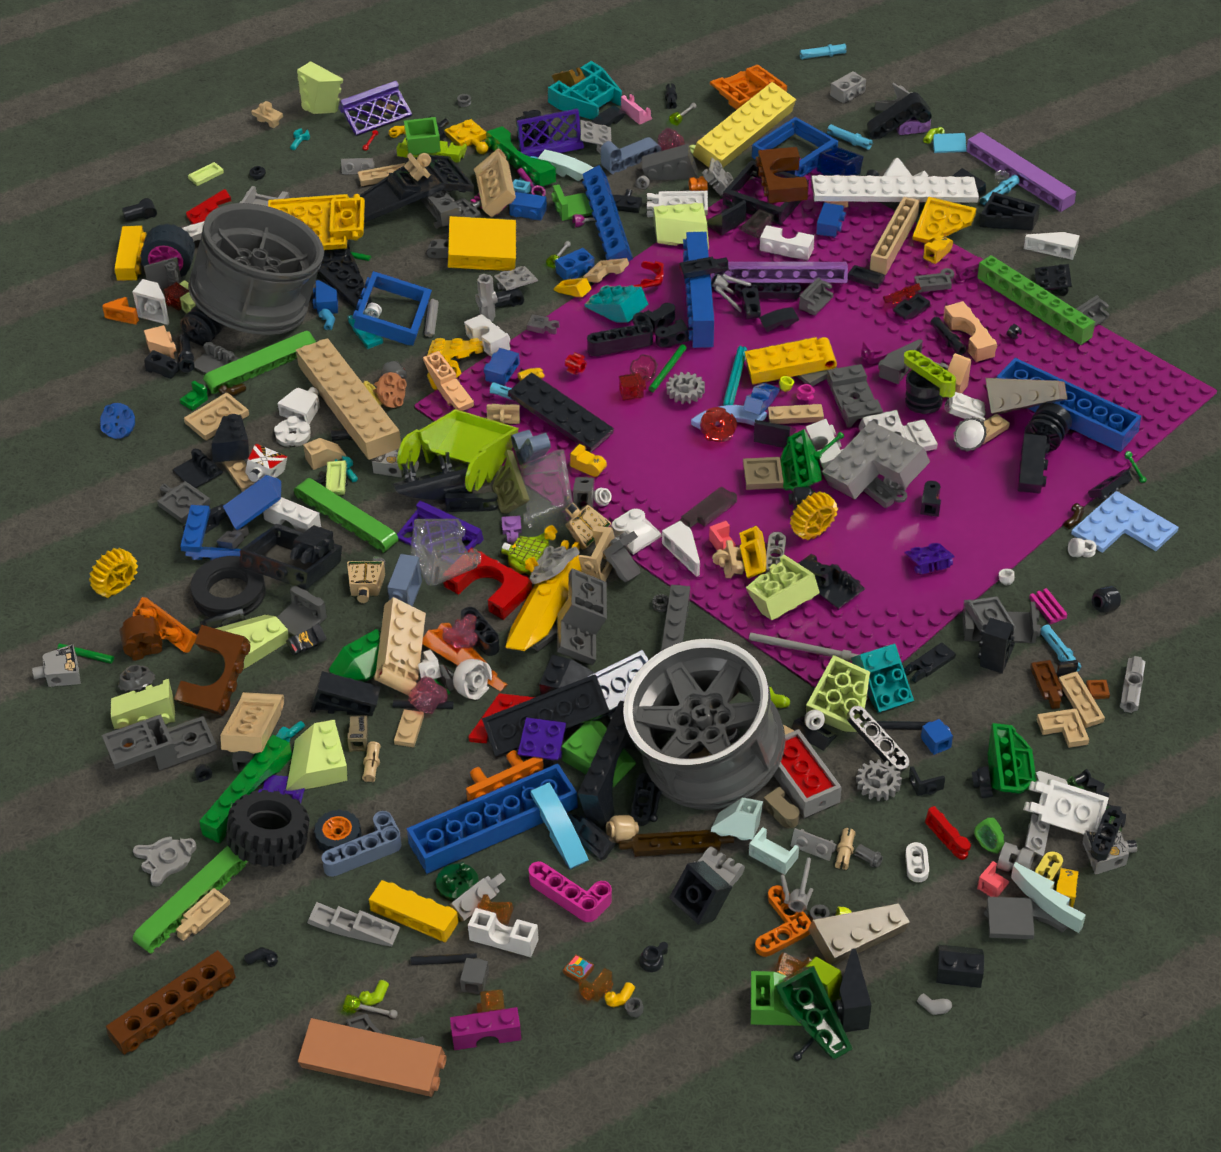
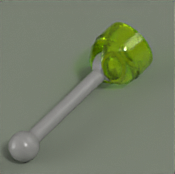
M691 103L690 107L681 114L679 112L671 114L669 116L670 123L678 126L683 120L682 116L691 109H695L696 104Z
M569 241L564 243V247L557 255L552 254L547 258L546 264L548 267L555 268L553 266L555 263L553 262L560 258L566 248L571 246Z
M347 994L344 1001L343 1012L355 1013L359 1009L389 1015L392 1019L398 1015L396 1010L388 1011L363 1005L360 1003L359 998L354 995Z

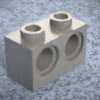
M852 71L831 83L830 96L842 103L850 101L865 92L866 79Z

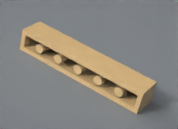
M903 197L871 254L870 270L884 275L887 274L918 217L919 200Z

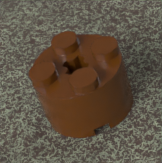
M144 615L132 616L123 622L122 628L119 629L123 650L134 661L143 659L145 655L158 654L162 651L163 641L156 618L152 616L144 618Z

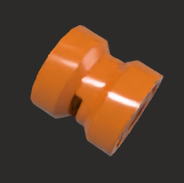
M703 176L697 179L694 177L689 178L690 191H708L706 179Z

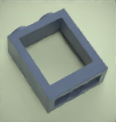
M400 554L388 585L389 600L394 597L413 607L422 583L418 556Z

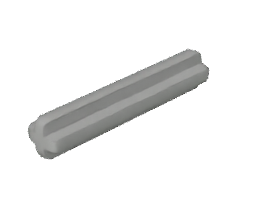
M431 299L428 303L424 334L429 338L435 335L439 302Z

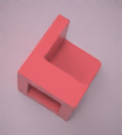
M727 521L709 527V540L716 550L725 549L727 540H731L733 547H736V544L729 536L730 525Z
M994 861L980 875L977 889L990 897H998L1009 884L1007 879L995 873L997 863Z

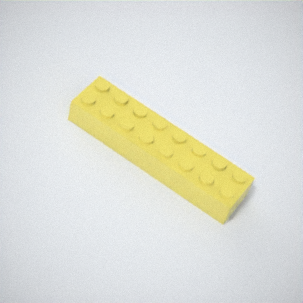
M771 82L696 143L693 156L708 167L713 157L724 168L789 115L793 110L796 99Z

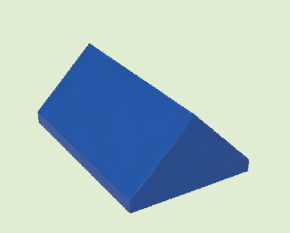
M266 475L223 506L236 530H239L281 499V481L278 478Z

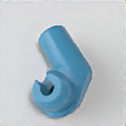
M322 309L319 312V317H322V320H326L324 328L332 330L335 317L330 310Z

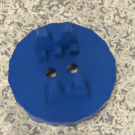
M113 403L105 406L100 418L101 431L114 439L128 436L133 431L135 425L133 411L122 403Z

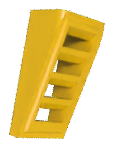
M587 278L563 280L554 287V291L575 297H583L591 290Z

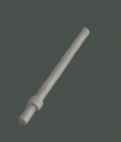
M750 633L749 640L829 657L834 655L848 662L852 661L851 657L858 655L844 649L839 651L756 633Z

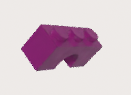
M517 1007L450 1017L454 1050L477 1047V1041L487 1036L498 1038L499 1043L521 1040Z

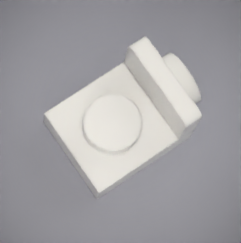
M431 650L424 651L425 659L422 660V663L418 664L422 682L441 677L438 659Z

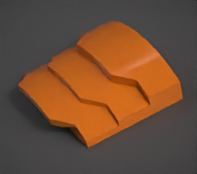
M759 65L749 67L746 71H740L725 79L721 77L710 81V85L729 100L728 104L736 110L771 82L787 92L786 84Z

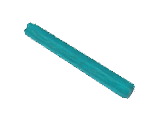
M739 346L737 349L723 406L734 404L745 362L744 351H747L745 346Z

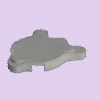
M553 546L546 547L543 555L537 560L539 565L534 567V571L531 573V582L538 584L559 574L568 562L579 555L578 548L572 547L566 550L564 546L555 549Z
M165 837L151 845H136L133 853L137 858L147 859L141 865L142 870L151 874L150 880L153 886H160L169 875L181 871L188 865L191 855L197 846L196 842L191 838H180L179 841L172 840V837Z

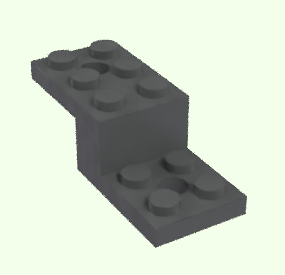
M572 568L568 575V599L558 613L557 652L593 666L596 661V634L607 619V582Z
M160 714L102 735L115 769L153 756L158 769L162 770L217 750L216 742L204 716L167 729ZM191 737L196 738L194 741L191 742L186 741L188 738ZM127 743L133 744L130 747H123Z

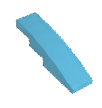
M550 782L531 790L530 795L540 810L542 820L550 831V838L568 868L572 869L589 861L581 841Z

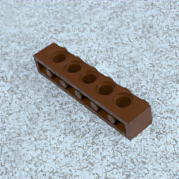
M217 950L106 1025L109 1038L123 1055L129 1051L136 1050L146 1039L155 1037L162 1028L174 1024L181 1015L193 1011L197 1004L212 998L215 992L222 987L229 986L236 978L233 966Z

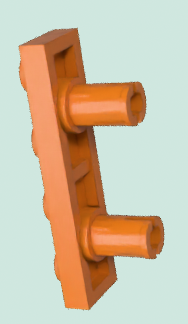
M142 597L138 606L134 609L135 612L133 611V616L144 615V618H150V616L156 618L160 627L161 639L169 640L185 653L190 652L197 635L148 598Z
M511 751L507 754L506 759L512 767L487 778L480 767L472 769L470 776L476 784L466 788L467 801L474 800L544 770L543 759L533 757L523 762L517 751Z

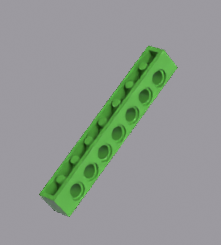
M992 255L979 262V280L1078 344L1082 345L1092 338L1095 325L1094 320Z

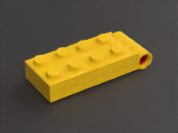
M815 337L744 351L752 385L778 380L782 376L793 377L830 370L837 366L830 341L826 337L819 338L818 340Z

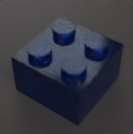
M834 147L819 153L816 171L821 172L823 176H857L861 173L864 156L840 147Z

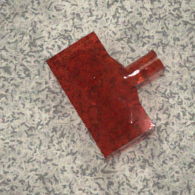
M920 284L910 285L883 297L884 302L895 304L902 301L901 298L904 296L910 298L916 295V291L921 290Z

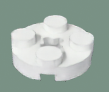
M296 416L288 417L287 420L280 422L274 428L276 441L285 447L301 446L310 439V425Z

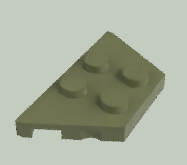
M506 450L504 455L507 457L504 466L500 465L498 475L493 484V490L498 495L497 502L502 513H510L530 500L513 451Z

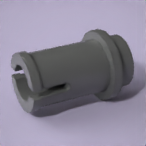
M859 844L855 852L857 853H854V856L870 863L871 867H879L882 863L883 856L879 851L874 852L862 844Z

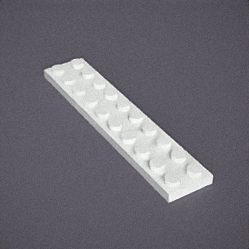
M818 175L811 177L814 201L901 202L903 197L919 200V202H926L928 197L949 202L978 203L979 199L974 177Z

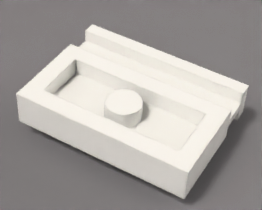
M955 392V396L949 398L950 414L964 419L974 417L975 419L979 418L981 422L985 421V404L983 401Z
M925 420L910 422L903 426L908 440L924 447L925 451L937 449L938 443Z

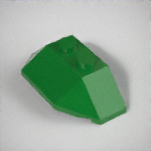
M803 429L789 436L787 439L788 444L780 458L783 489L792 491L794 487H810L821 481L822 475L819 459H816L814 456L816 450L806 430Z
M375 629L344 646L330 666L329 672L361 682L373 678L377 668L381 630Z
M992 723L987 754L991 787L999 791L1021 793L1029 788L1031 781H1037L1032 748L1016 732L1012 725Z

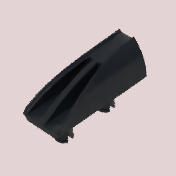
M445 452L446 461H444L441 453L438 454L441 466L440 472L416 477L413 461H409V471L405 463L401 464L405 480L393 483L394 489L399 494L419 499L445 500L446 493H473L472 491L469 492L465 485L467 468L464 465L452 468L449 452Z

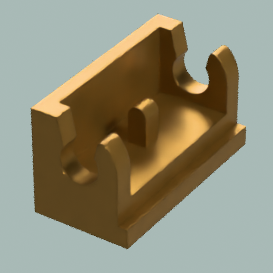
M579 67L576 68L578 76L575 75L573 69L552 75L555 83L560 81L568 87L574 86L586 77H584Z

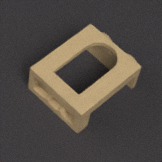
M595 525L592 532L596 548L591 556L579 555V561L583 573L606 581L613 566L607 561L601 573L600 564L602 558L606 559L603 551L611 546L609 542L615 537L613 528Z

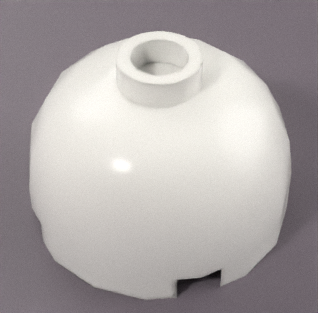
M467 659L461 662L456 667L453 676V685L457 692L466 698L478 700L489 689L487 686L488 679L492 680V671L489 664L478 659Z

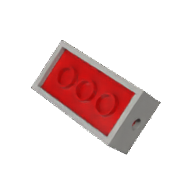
M798 729L786 734L784 754L774 777L799 809L804 818L840 803V784L801 731Z

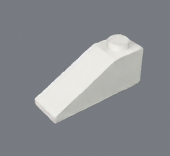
M1066 232L1027 234L1025 236L1024 249L1073 260L1078 248L1079 235Z
M679 521L662 530V544L696 577L699 576L700 560L691 529Z

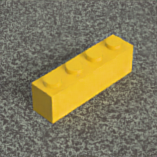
M122 226L114 268L117 281L137 280L138 274H141L140 264L142 263L140 255L147 235L146 232H143L142 226Z
M381 880L369 898L370 911L445 943L458 924L457 911L453 908L440 905L430 898L421 897L411 890L402 889L392 882L388 883Z

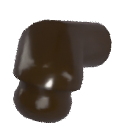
M243 383L230 388L223 385L218 389L220 396L225 393L234 396L245 392L246 386Z
M1075 503L1071 508V511L1074 512L1073 516L1063 522V525L1068 529H1071L1081 521L1084 508L1079 503Z

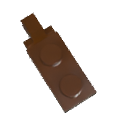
M1051 660L1031 663L1030 668L1044 700L1049 699L1052 709H1059L1062 686Z

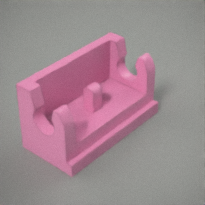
M632 94L629 96L630 100H627L625 95L621 96V110L639 125L652 119L651 110L647 107L645 111L634 102Z

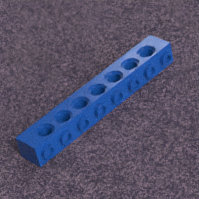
M600 165L582 174L584 178L582 183L587 190L585 193L588 199L591 200L589 205L594 210L592 215L597 221L595 225L600 231L598 234L601 241L604 242L602 247L607 253L605 257L607 260L627 258L629 262L633 260L607 176Z

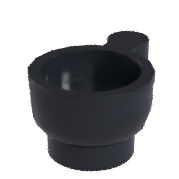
M988 766L979 767L977 771H972L974 788L980 787L982 799L993 797Z
M661 942L658 947L647 946L640 955L639 963L641 968L647 972H657L664 965L663 955L668 953V944Z

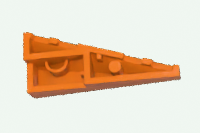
M441 623L437 629L428 630L423 637V645L456 665L467 659H478L486 662L471 645L462 640V636L459 633L455 634L450 630L452 628L450 623ZM492 670V680L488 679L487 684L502 691L508 684L497 677L498 674Z

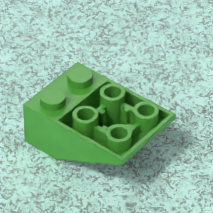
M751 971V1024L802 1026L784 1007L775 988V985L786 975L777 972Z

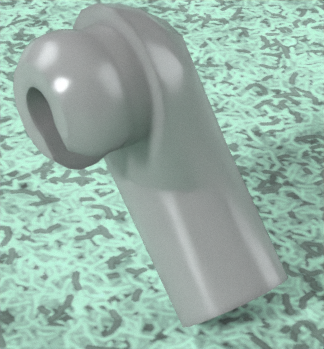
M924 993L917 1000L932 1015L947 1013L952 1008L950 1000H931Z

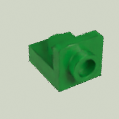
M196 381L191 382L192 390L180 399V403L192 411L208 400L206 387Z

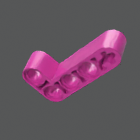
M534 862L529 867L530 885L584 922L596 920L612 902V888L606 881H598L588 891H585L543 862Z

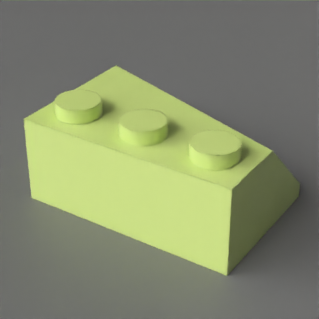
M311 61L297 69L302 108L313 114L337 112L340 100L338 95L341 93L340 84L343 83V79Z
M703 203L653 207V222L657 243L676 246L683 244V239H686V232H707L708 242L707 221Z
M786 555L780 557V562L777 565L772 564L769 567L768 573L758 576L746 587L747 592L760 612L770 620L779 618L782 614L795 609L801 603L811 600L820 593L815 575Z
M262 615L215 628L245 636L251 642L250 652L246 655L243 662V670L281 647L288 640V629L276 616Z
M833 655L806 705V714L811 710H819L824 714V723L842 731L857 732L847 721V713L854 706H861L865 709L870 671ZM857 713L853 717L857 719L860 717V714Z
M335 720L314 723L295 740L287 791L302 788L310 789L347 781V765Z

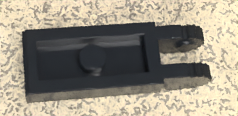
M486 492L484 494L446 493V511H495L498 509V503L495 502L498 499V495L495 492Z
M941 642L915 661L910 662L904 668L905 675H909L918 669L912 676V680L916 683L953 660L956 653Z

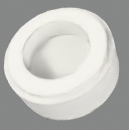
M1072 538L1068 544V552L1072 557H1081L1085 550V543L1081 538Z

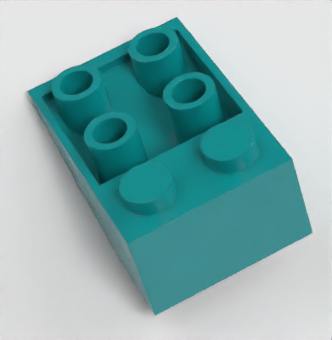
M621 285L603 286L597 294L591 296L590 300L584 304L586 308L614 322H629L636 313H639L649 305L642 287H634L633 285L628 287Z
M896 644L851 657L854 665L870 671L867 695L877 713L914 701Z

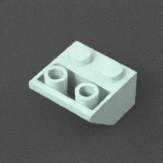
M742 797L719 812L711 832H716L720 836H736L740 840H753L760 824L763 801Z

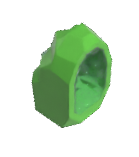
M995 818L983 820L974 829L975 837L986 850L998 854L1004 845V834L1001 831V827Z

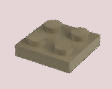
M780 457L743 459L746 490L783 488Z

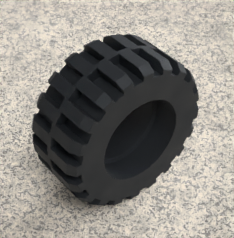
M253 791L249 795L245 794L237 799L229 810L226 829L227 845L235 856L238 855L239 859L244 862L249 861V864L254 866L258 864L261 867L272 865L273 867H279L280 864H289L292 860L297 859L305 850L309 830V815L297 799H292L286 793L283 795L279 791ZM260 827L273 828L274 830L263 829Z

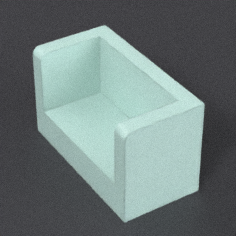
M762 827L749 843V856L785 875L798 859L799 847L794 845L790 851L766 839L767 829Z

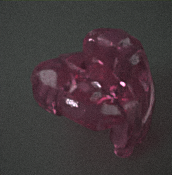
M670 128L663 130L657 139L658 145L661 146V151L685 145L684 138L676 130Z
M472 614L464 616L463 620L457 619L455 621L456 624L452 628L445 627L443 629L442 638L454 647L471 648L477 643L478 636L474 633L476 617Z
M424 676L411 689L408 701L419 711L433 714L439 703L447 701L448 693L443 686L437 684L431 677Z

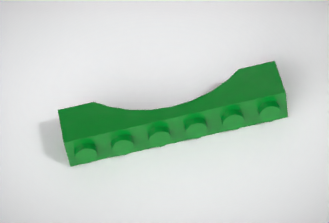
M503 126L486 131L485 142L488 147L493 151L500 149L505 154L508 163L517 170L522 168L533 183L543 187L556 182V168L548 161L532 158L518 151L511 142V133Z
M275 735L269 738L263 751L257 753L201 818L199 822L203 836L219 844L226 837L228 813L232 804L241 796L249 795L264 780L282 770L292 758L290 742Z

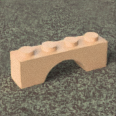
M963 301L945 306L943 320L951 330L966 332L971 336L969 338L968 353L975 362L995 357L997 349L996 340L989 335L987 329L982 326L971 309Z

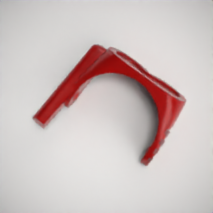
M643 261L641 267L653 271L657 276L654 280L642 279L641 284L633 286L642 287V289L661 286L664 276V263Z

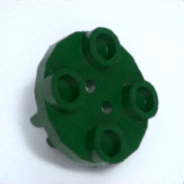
M464 862L451 864L444 867L438 873L436 879L437 890L441 896L453 902L479 881L478 874Z

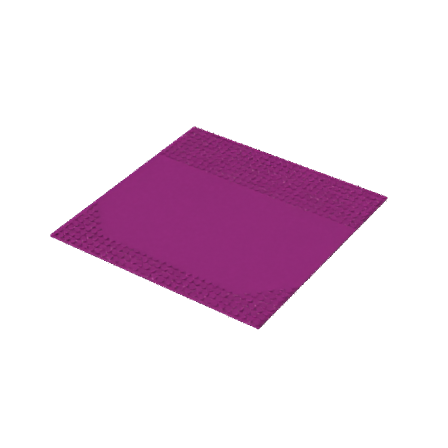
M815 168L803 176L809 180L808 200H802L781 225L746 213V221L724 235H720L707 226L709 257L713 256L714 259L727 257L728 262H847L848 273L854 265L870 270L871 254L895 211L880 202L848 201V207H844L843 210L846 212L845 221L842 222L841 232H837L835 238L833 236L817 235V221L824 201H814L811 177L831 175L819 168ZM753 177L738 191L741 194L768 203L767 197H764L761 179ZM723 198L708 208V215H705L706 220L728 208V206L723 205ZM784 202L770 203V204H773V205H776V206H779V207H780ZM914 222L885 275V280L878 289L851 280H847V283H829L832 285V288L828 289L825 287V289L833 293V298L816 315L799 309L800 297L797 299L759 298L761 316L778 309L793 307L800 320L786 328L780 325L767 332L759 318L746 319L741 298L723 290L742 309L739 312L711 286L714 311V347L693 348L692 341H687L663 348L656 345V337L653 332V344L651 346L600 356L589 355L587 352V336L589 334L632 326L633 318L629 322H614L586 308L584 304L590 300L591 296L597 294L603 286L621 285L628 287L641 284L642 279L654 280L657 275L651 270L642 268L641 263L643 261L664 263V276L661 286L643 288L649 305L640 312L647 310L652 312L660 308L664 303H672L675 305V320L667 326L674 325L676 320L682 319L688 328L686 284L679 268V263L683 262V252L686 249H683V244L676 246L656 242L629 261V265L622 273H610L602 281L592 285L591 290L585 296L574 297L546 317H549V321H559L560 327L556 328V334H550L548 331L542 334L525 330L510 340V351L519 353L520 364L505 384L506 387L513 388L520 382L517 373L530 368H541L545 375L542 380L614 428L613 434L591 452L595 456L603 457L607 462V467L597 477L570 467V453L578 446L577 443L516 401L490 393L492 382H487L484 374V366L490 363L492 358L490 355L462 372L456 378L474 401V406L463 412L487 419V404L519 405L520 423H505L506 425L519 428L518 433L530 430L532 436L543 433L548 435L551 448L538 463L521 467L514 447H512L511 451L514 453L524 485L568 516L570 515L565 509L573 503L575 478L588 477L594 478V492L598 488H606L611 493L612 498L608 505L599 506L594 500L593 508L610 521L611 525L615 519L629 510L640 509L644 511L645 518L661 534L662 530L679 521L688 526L692 531L700 560V575L697 577L662 544V537L634 555L629 551L628 553L638 565L668 586H690L691 602L814 688H816L832 657L749 640L750 633L843 651V649L849 650L851 653L858 655L896 644L901 662L903 663L963 611L964 600L978 599L999 581V571L1002 569L1012 570L1061 528L1063 522L1073 516L1074 512L1071 511V508L1075 503H1079L1083 508L1094 499L1089 497L1088 491L1108 477L1131 468L1130 460L1124 456L1127 451L1132 452L1134 462H1138L1215 396L1217 390L1099 324L1094 327L1092 338L1080 345L979 280L978 275L964 280L956 274L958 265L978 257L954 243L950 252L937 264L924 259L926 243L915 241L912 237L918 224ZM766 225L782 228V237L787 239L796 237L798 232L814 235V249L809 260L760 251V237ZM945 268L954 271V277L950 279L952 283L951 289L927 292L917 291L914 276L939 274ZM728 283L727 287L734 291L736 283ZM797 283L801 286V294L812 283ZM917 293L928 299L931 305L920 314L906 320L893 311V308L904 299L909 301ZM963 301L997 343L995 357L975 362L968 353L969 338L971 336L963 331L951 330L953 334L958 335L962 344L967 348L966 352L961 356L971 359L968 386L962 394L984 402L985 420L995 415L991 413L985 378H996L1014 358H1017L1141 415L1139 432L1119 452L1070 429L1060 446L1056 450L1049 452V454H1045V459L1048 460L1047 471L1044 470L1043 476H1047L1046 486L1042 487L1041 493L1018 491L1021 448L1025 427L1034 415V411L1026 408L998 414L1009 422L1007 430L975 450H961L960 447L956 446L953 433L956 431L955 427L959 425L960 421L965 419L949 413L951 410L949 408V397H943L942 407L936 412L921 414L911 411L905 403L907 373L899 384L880 378V369H878L880 362L870 365L866 359H863L861 355L862 345L864 341H867L870 346L881 343L888 353H891L921 339L923 340L921 354L936 363H945L949 366L956 352L952 347L947 346L944 338L931 326L930 321L937 316L948 327L943 320L945 306ZM1013 324L1021 328L1022 334H1017L1018 339H1012L1006 335L1008 329ZM817 337L818 340L819 338L826 337L830 341L837 362V368L862 364L867 375L868 386L874 399H878L883 412L897 410L903 426L910 422L925 420L938 445L937 449L926 451L930 463L906 488V501L902 503L894 501V504L885 509L864 491L856 499H853L828 485L819 461L822 480L810 487L815 493L825 492L830 495L837 503L838 510L836 511L837 516L834 517L835 521L831 522V527H828L826 532L823 531L820 536L817 535L814 539L807 540L796 535L791 528L790 517L794 514L793 505H789L788 495L792 493L791 490H784L783 488L746 490L743 459L781 458L784 448L754 442V426L747 423L735 422L734 420L723 421L722 424L716 425L706 432L691 425V420L700 413L723 406L739 346H745L747 351L804 339ZM680 345H685L687 349L655 392L649 391V386ZM574 352L585 356L584 360L587 362L584 372H578V375L567 372L568 367L565 366L567 356L573 355ZM746 361L743 365L733 405L744 406L746 396L752 394L755 386L762 384L752 385ZM680 372H683V374L690 372V375L696 374V378L702 377V381L705 382V393L702 394V398H698L697 402L691 400V404L687 401L681 404L680 400L675 402V398L670 399L666 393V382H669V377L674 378V374L679 376ZM796 376L790 377L794 380L792 389L788 392L780 389L769 407L822 404L824 419H827L828 424H832L835 429L836 435L834 437H837L839 432L844 434L843 439H839L842 446L840 450L844 449L860 433L858 426L862 418L847 428L827 379L812 386L815 389V393H813L814 399L809 401L796 398L798 394L797 388L805 383ZM780 379L763 383L779 388ZM438 389L415 404V408L433 421L455 410L453 405H448ZM767 409V410L765 411V412H767V417L763 420V421H765V422H769L768 409ZM816 422L788 423L780 425L796 428L795 433H797L803 429H805L807 432L806 426ZM506 457V459L504 460V462L502 463L501 466H504V465H505V462H506V460H507V457ZM879 474L877 477L884 482L885 476ZM927 481H937L941 486L939 517L920 514L924 485ZM585 501L580 503L583 507L587 504ZM727 521L730 525L729 536L736 544V547L740 548L742 543L739 533L757 526L763 533L766 554L769 535L773 532H781L786 537L784 555L796 563L813 554L817 556V562L829 566L837 564L842 571H847L853 578L859 580L860 584L865 587V590L839 609L817 594L811 600L801 603L795 609L782 614L779 618L770 620L760 612L746 590L750 583L758 576L765 574V572L748 579L744 569L742 574L734 573L731 579L726 578L724 568L713 562L712 557L717 550L709 540V527ZM775 541V546H778L779 541ZM931 543H939L955 556V558H952L953 565L950 568L939 569L938 571L934 568V572L929 570V573L920 575L919 573L916 574L914 566H917V564L904 552L910 551L914 547L923 548ZM778 553L770 554L772 557L780 556Z

